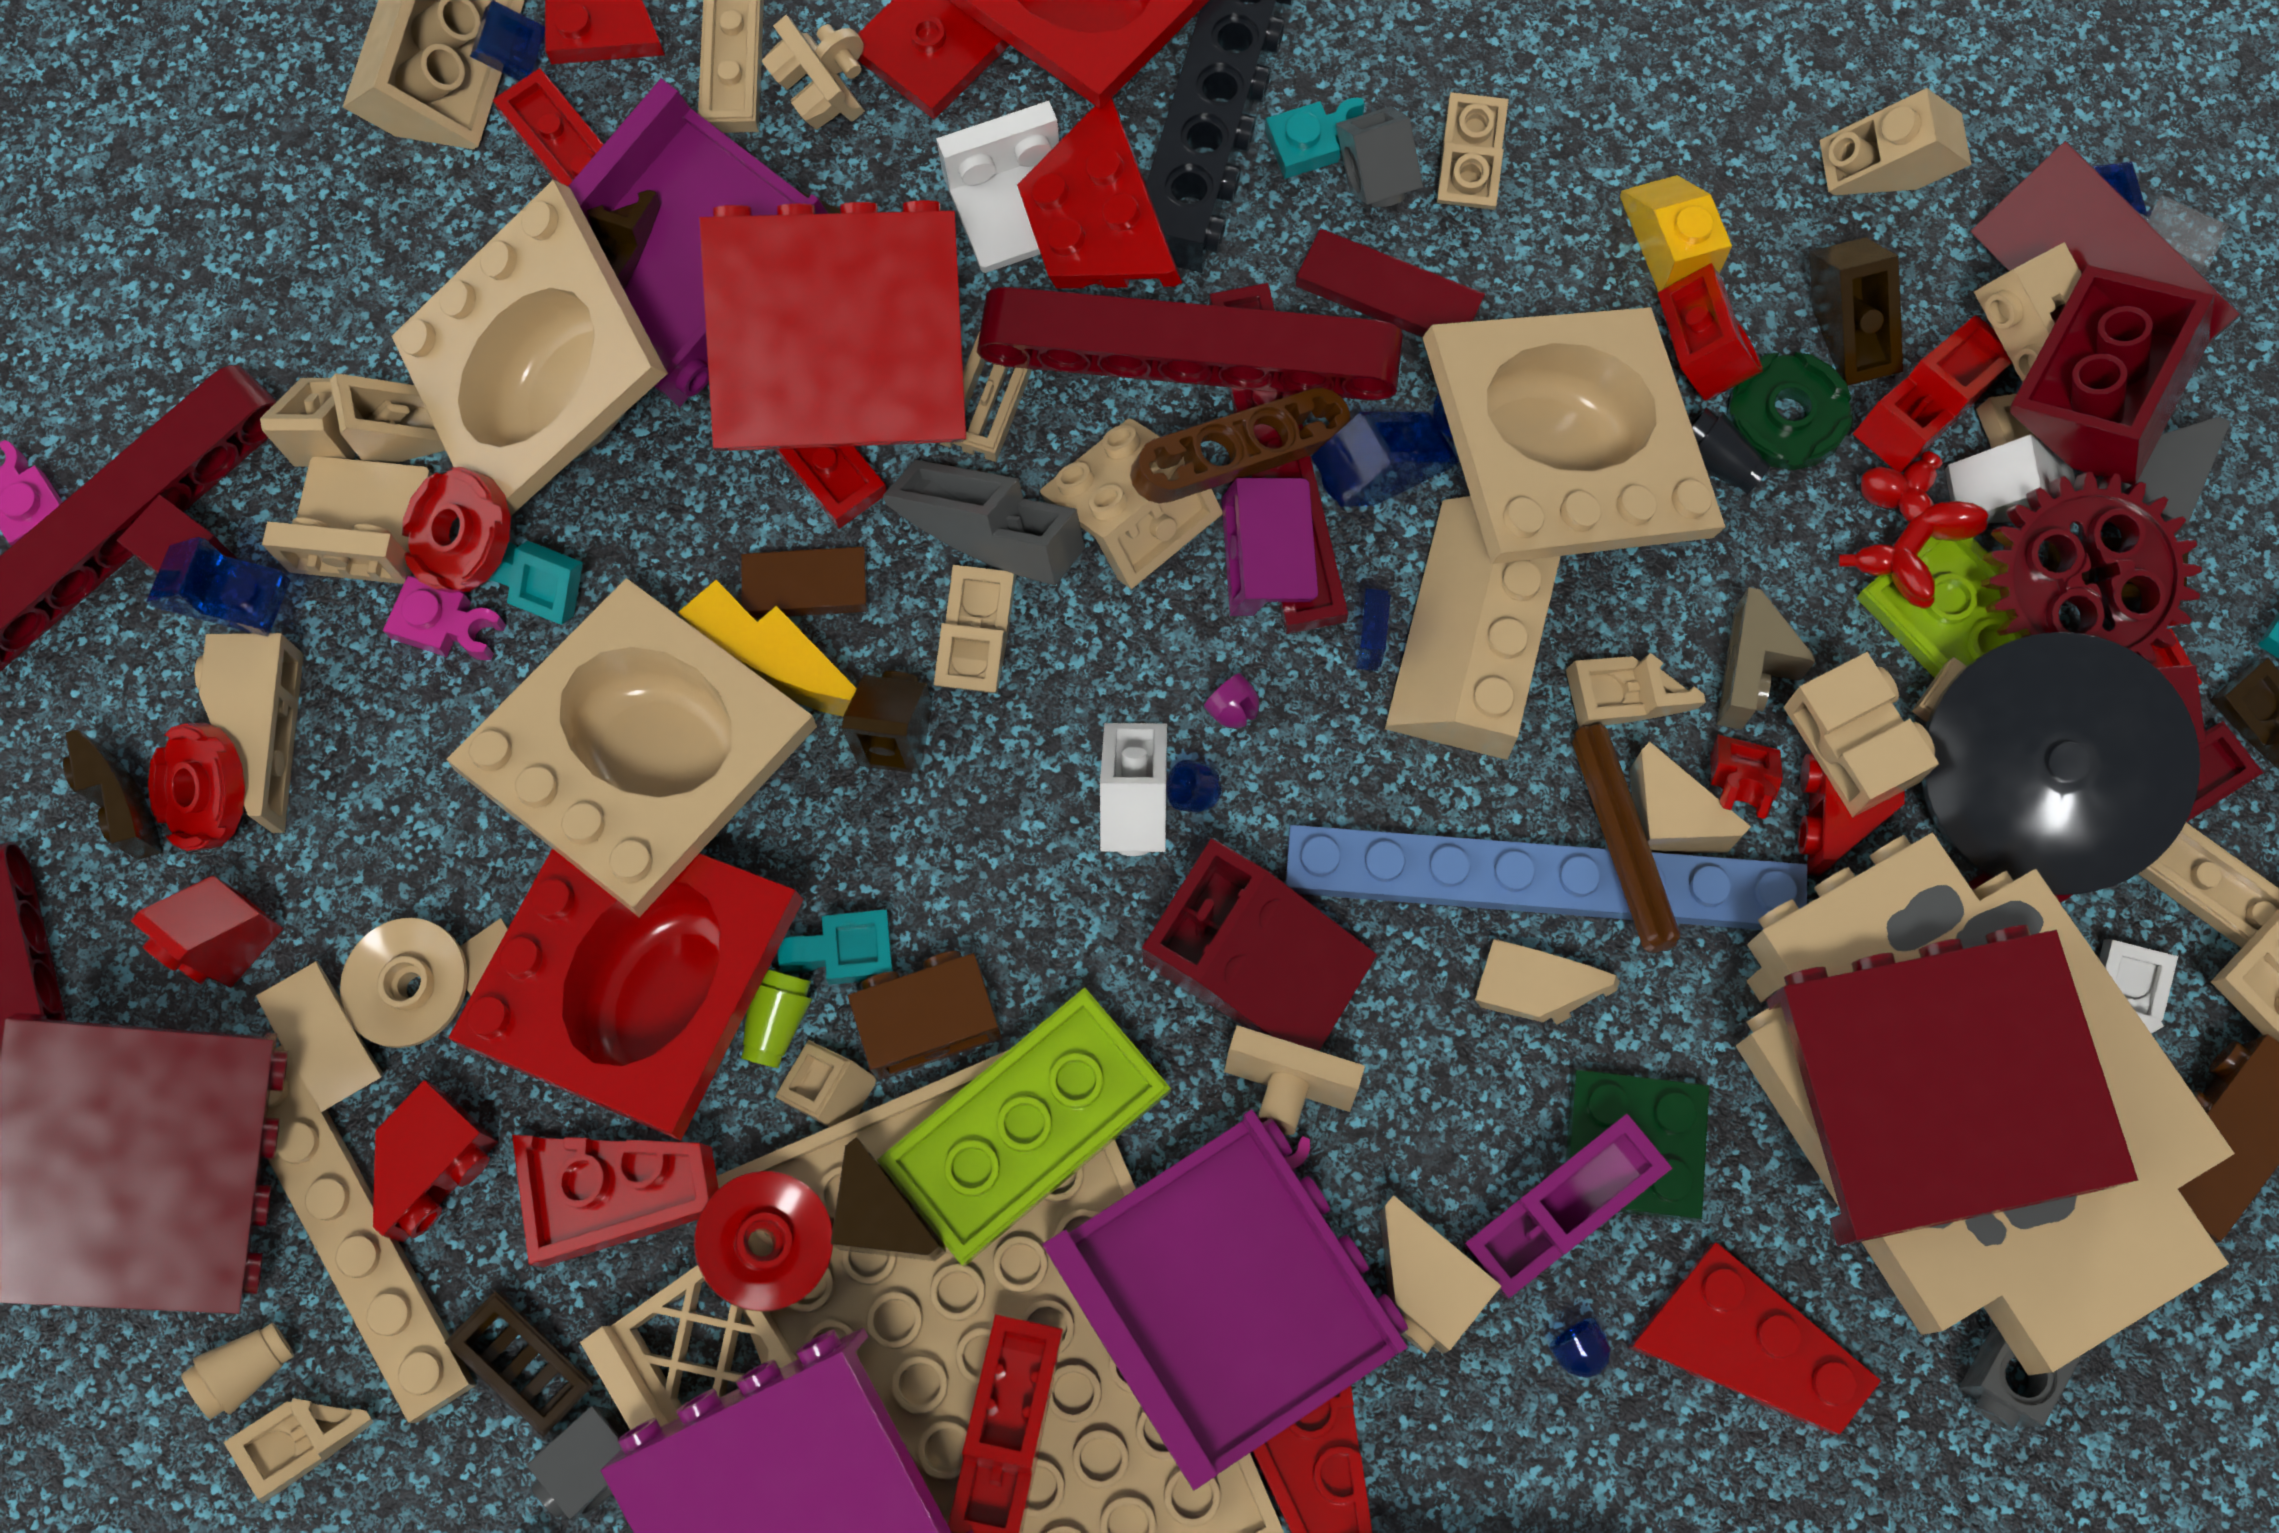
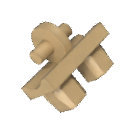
M787 15L773 25L782 40L761 61L774 79L786 90H789L806 74L809 75L812 82L791 99L792 105L809 125L817 130L839 113H842L853 122L865 112L838 74L843 72L847 78L852 79L861 72V66L857 60L863 51L864 44L855 30L842 28L834 31L831 25H823L816 34L821 41L817 45L808 33H801Z

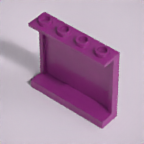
M662 78L659 79L568 186L573 192L590 227L593 224L587 211L588 209L603 205L604 210L610 212L637 203L639 200L637 193L646 190L657 192L660 201L658 214L645 249L624 291L668 373L654 387L679 408L689 397L698 394L709 381L699 217H713V208L724 205L750 206L752 216L777 215L778 205L795 203L812 204L815 206V214H828L817 197L811 194L807 198L692 110L681 94Z
M1253 1109L1243 1115V1120L1071 1232L1068 1233L1065 1229L1042 1244L1193 1491L1408 1348L1400 1336L1408 1330V1326L1401 1313L1386 1294L1377 1299L1375 1298L1361 1276L1369 1270L1361 1252L1347 1234L1339 1239L1336 1238L1323 1218V1215L1330 1211V1207L1323 1194L1309 1176L1300 1181L1285 1160V1157L1292 1153V1149L1285 1136L1271 1118L1261 1123Z
M864 1327L840 1339L835 1330L821 1334L796 1351L799 1357L798 1360L781 1368L778 1367L774 1359L767 1361L741 1376L736 1381L739 1389L720 1398L715 1389L708 1390L677 1409L676 1412L679 1418L668 1424L660 1426L657 1419L652 1418L637 1425L617 1440L621 1450L600 1470L633 1533L952 1532L856 1354L857 1349L868 1338Z

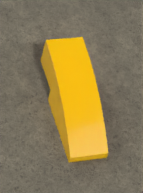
M715 580L678 611L680 617L795 703L824 713L844 716L857 688L777 606L757 622Z

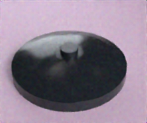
M2068 632L2042 633L2010 641L1986 652L1961 670L1947 685L1933 707L1925 727L1935 747L1934 756L1939 762V765L1921 781L1929 812L1936 826L1951 847L1971 866L1990 878H1994L2007 871L2013 881L2030 871L2037 869L2054 895L2082 894L2112 887L2145 870L2172 845L2182 831L2196 799L2200 776L2199 744L2191 716L2182 698L2167 678L2146 659L2124 646L2100 637Z

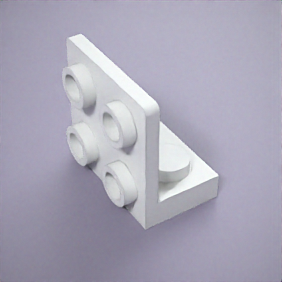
M1046 101L936 138L943 177L980 270L987 273L1040 255L1041 253L1017 184L1059 143L1057 118L1050 102Z

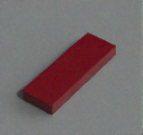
M1320 228L1296 276L1295 286L1377 320L1394 324L1398 328L1422 338L1431 325L1475 321L1485 297V293Z

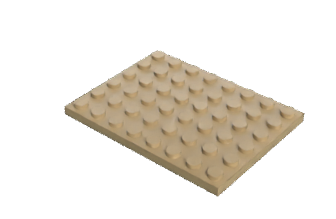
M1007 1051L717 1176L718 1187L720 1188L732 1179L751 1172L773 1171L787 1174L800 1180L817 1194L828 1212L833 1230L845 1145L857 1137L877 1161L878 1158ZM1115 1140L965 1267L958 1262L884 1170L945 1251V1254L936 1261L842 1251L833 1246L830 1263L817 1286L798 1302L782 1309L769 1311L797 1359L799 1357L796 1351L821 1334L835 1330L840 1339L864 1327L868 1338L857 1349L856 1354L947 1525L963 1463V1446L994 1317L997 1314L1063 1329L1044 1432L1022 1533H1284L1250 1453L1195 1491L1192 1490L1042 1245L1065 1229L1068 1233L1136 1190ZM756 1231L749 1237V1248L755 1255H769L773 1243L767 1233ZM743 1309V1316L745 1318L746 1323L753 1324L749 1316L747 1315L746 1311ZM751 1334L761 1364L767 1362L769 1350L760 1335Z

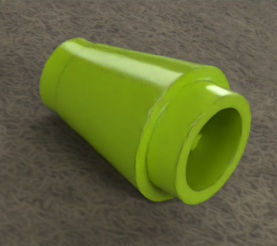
M768 969L746 1012L742 1059L779 1068L782 1056L785 1055L812 1001V998L807 997L811 981Z

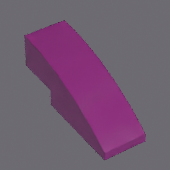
M1626 1114L1463 1244V1246L1482 1270L1501 1285L1499 1291L1505 1299H1509L1670 1171L1672 1167L1631 1117Z

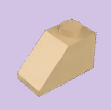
M1393 1195L1379 1213L1388 1297L1395 1304L1408 1326V1330L1401 1335L1425 1354L1433 1346L1444 1354L1452 1349L1501 1285Z

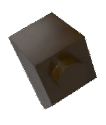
M1867 237L1809 251L1812 309L1835 369L1847 383V386L1903 372L1899 256Z
M885 671L882 673V677L863 675L844 713L841 727L858 766L921 774L933 705L926 683L919 682L916 676L901 671Z

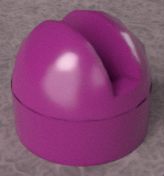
M1238 673L1224 682L1208 698L1204 708L1224 727L1240 729L1247 725V719L1253 720L1258 716L1260 708L1259 696L1241 673Z

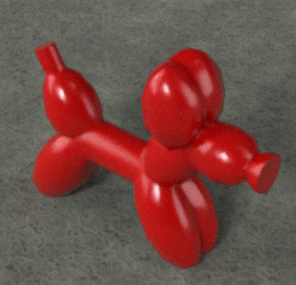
M1930 451L1924 452L1921 460L1910 464L1904 474L1894 469L1876 467L1868 469L1861 477L1863 498L1871 505L1886 510L1900 508V512L1909 523L1893 546L1874 544L1862 548L1856 554H1839V567H1856L1861 572L1873 576L1891 574L1900 594L1911 605L1923 609L1931 607L1934 603L1935 580L1930 569L1917 555L1930 537L1945 541H1961L1976 537L1986 530L1989 516L1985 508L1974 503L1951 501L1934 505L1926 492L1933 486L1937 477L1935 469L1940 468L1943 462L1937 454Z

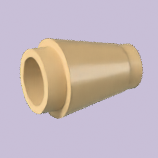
M272 1322L261 1330L258 1329L193 1357L194 1365L181 1373V1378L195 1403L205 1416L211 1420L223 1411L231 1415L273 1376L285 1362L295 1355L281 1331Z

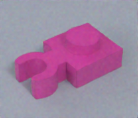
M3 440L0 442V448L4 451L6 459L0 467V530L12 546L63 501L47 476L35 465L28 469V461L24 454L9 441Z
M407 576L383 632L392 640L445 657L448 656L455 641L460 643L473 658L486 661L491 660L494 653L486 644L475 641L476 634L486 627L504 631L506 624L496 612L487 608H476L467 612L471 601L464 593H449L436 590L419 582L417 578Z

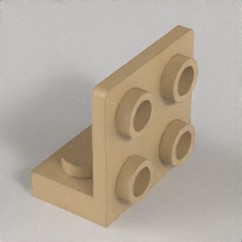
M1127 419L1119 426L1109 430L1101 441L1075 462L1062 468L1057 476L1040 490L1045 502L1077 509L1081 528L1095 537L1117 579L1130 589H1133L1223 514L1212 489L1160 504L1148 501L1138 494L1130 478L1131 466L1145 444L1160 436L1133 419ZM1184 456L1176 466L1160 469L1156 462H1154L1150 469L1154 474L1164 473L1169 480L1175 470L1185 464Z
M312 457L307 470L297 518L292 520V524L267 521L262 545L289 573L404 584L407 576H411L412 572L408 568L404 556L406 552L410 553L408 547L409 537L402 536L403 517L412 495L422 482L432 474L424 466L332 457Z

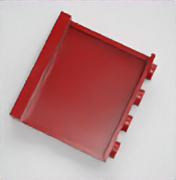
M919 200L903 203V212H878L877 203L850 202L840 204V213L815 214L814 205L795 203L778 205L777 215L752 216L750 206L724 205L713 208V217H699L713 449L716 452L956 443L966 440L955 210L940 211V202Z

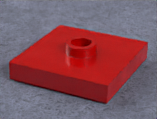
M892 0L857 33L864 44L863 51L857 61L935 120L1010 44L948 0Z

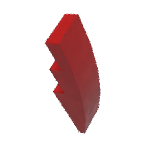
M995 1314L963 1446V1463L948 1521V1526L952 1533H966L970 1530L973 1533L1023 1532L1062 1341V1328Z

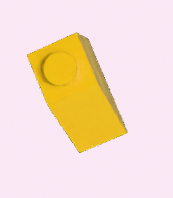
M1678 175L1621 191L1620 199L1658 292L1710 263L1714 265L1720 274L1732 244L1710 193Z

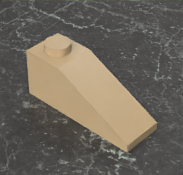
M281 633L206 634L204 653L198 657L194 672L199 696L211 725L221 728L234 743L243 768L245 783L244 806L248 816L272 833H285L304 654Z

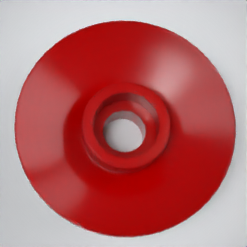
M773 1171L747 1173L732 1179L720 1187L702 1209L694 1235L697 1265L709 1287L726 1302L750 1311L782 1309L808 1295L824 1276L833 1250V1245L830 1244L832 1224L823 1202L811 1188L800 1180L787 1174ZM763 1231L771 1237L773 1246L769 1255L757 1256L750 1250L748 1241L753 1232Z

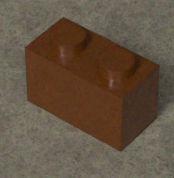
M957 950L940 953L923 962V970L899 977L896 971L877 974L861 982L862 990L847 995L869 1068L878 1081L1003 1039L974 953L961 956L960 951Z

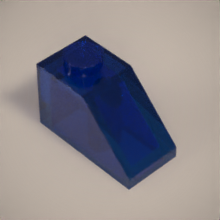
M1360 412L1311 456L1322 475L1323 487L1339 503L1340 507L1378 505L1451 469L1459 462L1429 412Z

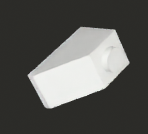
M1104 723L1100 774L1101 851L1118 852L1126 856H1142L1149 852H1165L1167 724Z

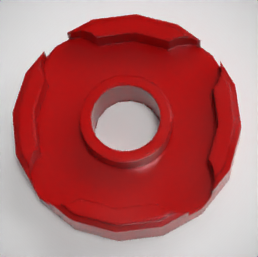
M463 467L450 468L452 470L444 474L436 472L422 482L410 498L402 523V536L409 537L408 547L410 553L406 552L404 554L408 568L419 582L433 589L449 593L469 592L490 578L502 562L510 539L511 522L505 494L492 478ZM459 517V533L451 543L449 537L450 528L453 521Z
M185 723L171 727L164 735L169 737L166 746L156 747L150 761L148 790L153 815L157 823H167L172 834L165 836L172 845L185 851H198L221 847L235 834L243 814L245 797L242 763L234 743L221 728L208 723Z

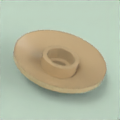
M400 918L386 922L366 934L350 953L340 982L342 1008L353 1028L361 1036L373 1043L390 1048H406L424 1043L444 1030L461 1007L468 981L465 956L455 938L448 931L430 921L419 918ZM420 976L419 989L414 996L409 998L407 986L412 979Z

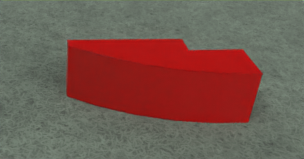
M1974 315L1925 356L1905 380L1884 396L1855 430L1853 435L1894 470L1902 473L2013 365L1995 330L1980 317Z

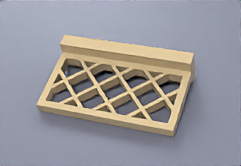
M697 1265L611 1326H602L580 1343L630 1430L652 1418H656L659 1425L663 1426L679 1418L676 1411L682 1405L677 1397L683 1371L715 1377L713 1389L716 1390L719 1398L725 1396L728 1381L736 1382L744 1375V1373L731 1371L739 1331L760 1335L769 1350L767 1361L774 1359L779 1368L798 1360L769 1311L745 1310L753 1324L741 1322L743 1309L732 1304L728 1319L696 1312L701 1285L705 1281ZM685 1295L682 1309L670 1306ZM657 1314L680 1318L672 1358L651 1353L637 1329ZM693 1322L726 1328L718 1367L685 1361ZM659 1365L669 1367L667 1379Z

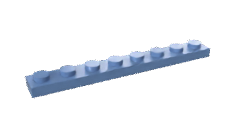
M1290 825L1285 884L1297 894L1633 920L1609 849ZM1652 852L1677 924L1763 930L1758 919L1779 905L1791 899L1794 900L1799 909L1807 905V864Z

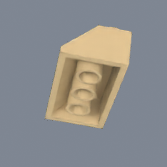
M378 0L343 108L396 137L467 149L479 147L493 103L492 99H494L525 0Z
M1471 496L1442 501L1385 730L1508 760L1519 735L1561 556L1491 564Z

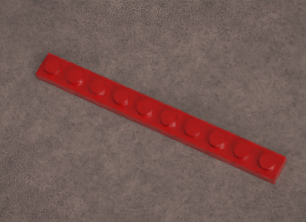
M541 68L492 99L498 113L552 179L566 186L571 184L604 145ZM854 446L774 449L838 529L882 499L887 491L885 483Z

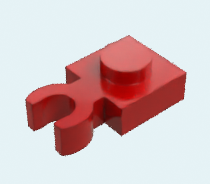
M1718 734L1710 755L1711 785L1721 787L1723 790L1719 800L1720 805L1723 809L1731 810L1734 801H1743L1756 808L1757 817L1766 819L1783 780L1781 751Z

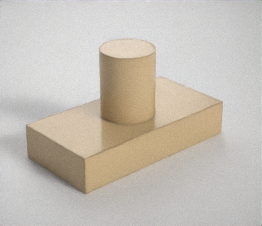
M1237 1025L1229 1047L1224 1072L1266 1085L1267 1089L1258 1115L1260 1122L1263 1123L1271 1118L1283 1135H1293L1296 1132L1306 1098L1350 1112L1365 1066Z

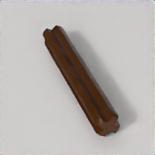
M1599 723L1590 727L1582 726L1575 731L1576 737L1573 739L1572 744L1642 947L1652 954L1660 951H1669L1677 946L1681 933L1608 729Z

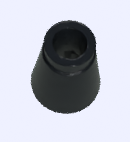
M1706 407L1691 423L1708 474L1735 488L1738 487L1748 494L1769 470L1771 464L1762 458V455L1724 412L1717 416Z

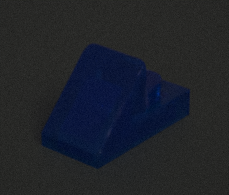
M196 537L169 546L146 603L151 607L268 637L291 580L283 571L223 556L205 538Z

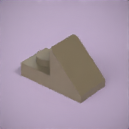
M1748 587L1734 609L1717 725L1742 730L1755 711H1764L1770 693L1771 676L1790 680H1802L1815 663V658L1811 651L1761 589Z

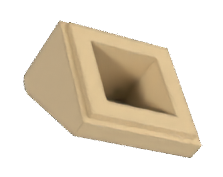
M808 1040L775 1098L829 1128L858 1115L875 1086L876 1078L852 1060Z

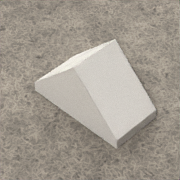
M2031 434L1951 463L1945 468L1950 502H1969L1985 508L1989 515L1987 523L2011 522L2006 511L2018 504L2031 510L2026 494L2041 487L2050 495V482L2066 476L2073 488L2075 483L2073 469L2040 439Z

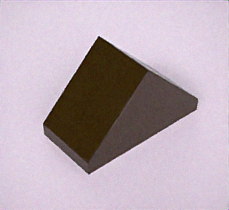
M857 1137L845 1145L830 1244L842 1251L936 1261L944 1255L945 1251L866 1146Z

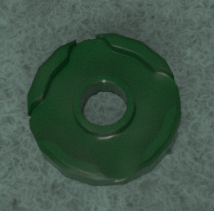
M1780 352L1764 355L1759 358L1763 371L1733 387L1729 395L1727 417L1762 455V458L1771 464L1770 467L1797 470L1816 466L1835 453L1851 428L1852 415L1849 404L1851 395L1847 383L1831 365L1811 354L1795 352L1794 356H1778ZM1785 398L1795 400L1804 408L1805 418L1799 421H1790L1783 418L1777 412L1775 402Z

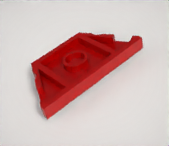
M1111 98L1101 109L1094 106L1017 184L1047 274L1056 289H1077L1091 284L1102 285L1105 288H1128L1129 279H1159L1163 287L1177 286L1182 283L1181 277L1120 114Z

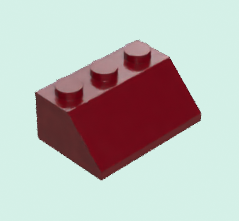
M2087 265L2011 404V414L2072 469L2093 472L2094 475L2101 477L2117 473L2120 474L2121 482L2130 485L2136 484L2209 344L2215 294Z

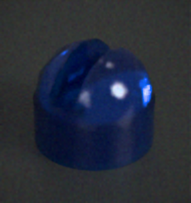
M1191 760L1178 762L1172 768L1167 780L1166 791L1171 806L1176 810L1192 813L1210 810L1222 796V788L1218 786V781L1220 780L1218 772L1202 762Z
M1588 1318L1574 1324L1559 1334L1549 1344V1349L1560 1366L1565 1371L1579 1377L1589 1378L1598 1375L1609 1362L1611 1351L1609 1342L1595 1318Z

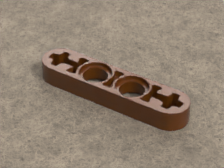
M1314 388L1153 439L1145 444L1131 466L1130 478L1132 485L1138 494L1146 500L1159 504L1168 503L1232 482L1236 478H1244L1326 451L1334 446L1349 426V408L1342 397L1334 391L1325 388ZM1311 412L1316 418L1325 417L1329 422L1327 427L1322 421L1307 424L1299 433L1298 426L1304 423ZM1265 424L1274 428L1281 437L1282 446L1276 449L1263 446L1255 437L1254 426ZM1213 441L1222 445L1229 454L1230 464L1218 466L1207 461L1202 454L1201 443ZM1184 456L1185 464L1179 466L1169 480L1164 473L1154 474L1150 469L1154 462H1156L1160 469L1176 466Z

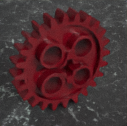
M2086 472L2076 477L2074 488L2066 476L2050 482V495L2041 487L2028 492L2026 497L2031 510L2018 504L2006 511L2009 519L2016 527L2002 526L1994 529L1991 533L1998 542L2004 545V549L1983 555L1984 561L1999 567L1998 575L1981 581L1982 587L1999 590L2000 594L1999 599L1985 607L1986 611L1991 613L2005 611L2009 618L2000 626L1997 634L2002 636L2018 632L2022 636L2021 638L2042 633H2071L2062 626L2059 620L2061 605L2064 601H2069L2080 612L2081 621L2075 633L2096 636L2115 642L2132 650L2149 663H2154L2156 658L2151 644L2159 648L2173 647L2177 643L2172 633L2167 629V626L2179 627L2189 625L2192 621L2185 612L2178 608L2179 604L2200 599V593L2184 586V578L2201 573L2202 567L2183 563L2182 557L2183 554L2194 549L2197 546L2196 540L2177 541L2174 535L2182 527L2186 519L2182 516L2164 521L2160 515L2169 499L2164 496L2148 503L2142 502L2146 483L2143 482L2130 485L2122 493L2121 477L2117 473L2104 477L2099 487L2093 472ZM2105 521L2113 523L2121 533L2122 542L2117 552L2108 549L2101 540V529ZM2071 523H2076L2079 527L2077 536L2070 531ZM2043 541L2051 542L2060 553L2061 561L2059 568L2055 572L2048 571L2039 560L2038 551ZM2095 568L2098 572L2099 580L2085 585L2082 580V573ZM2127 581L2136 585L2141 592L2142 602L2136 613L2127 609L2122 602L2121 592ZM2104 617L2111 622V629L2109 631H2106L2102 626Z

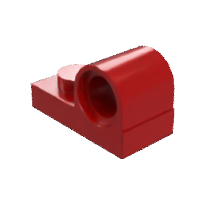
M1712 263L1657 293L1680 367L1705 401L1718 396L1763 371L1754 346L1735 317L1722 277Z

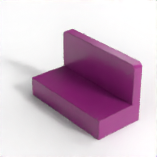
M1236 478L1221 498L1230 616H1254L1266 602L1313 601L1318 595L1309 482L1304 478Z

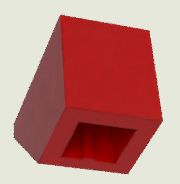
M1812 752L1806 754L1801 765L1800 788L1802 792L1809 793V816L1804 815L1802 817L1798 833V849L1800 854L1807 855V875L1821 876L1886 822L1904 805L1905 790L1852 817Z
M214 875L140 910L130 921L150 937L142 947L163 965L173 971L179 969L201 985L210 977L230 988L284 929L242 893Z
M425 1080L375 1130L373 1228L382 1236L400 1242H405L409 1236L411 1238L420 1236L436 1222L442 1212L441 1202L458 1185L460 1187L468 1185L484 1171L490 1161V1157L487 1154L498 1143L489 1132L444 1090Z

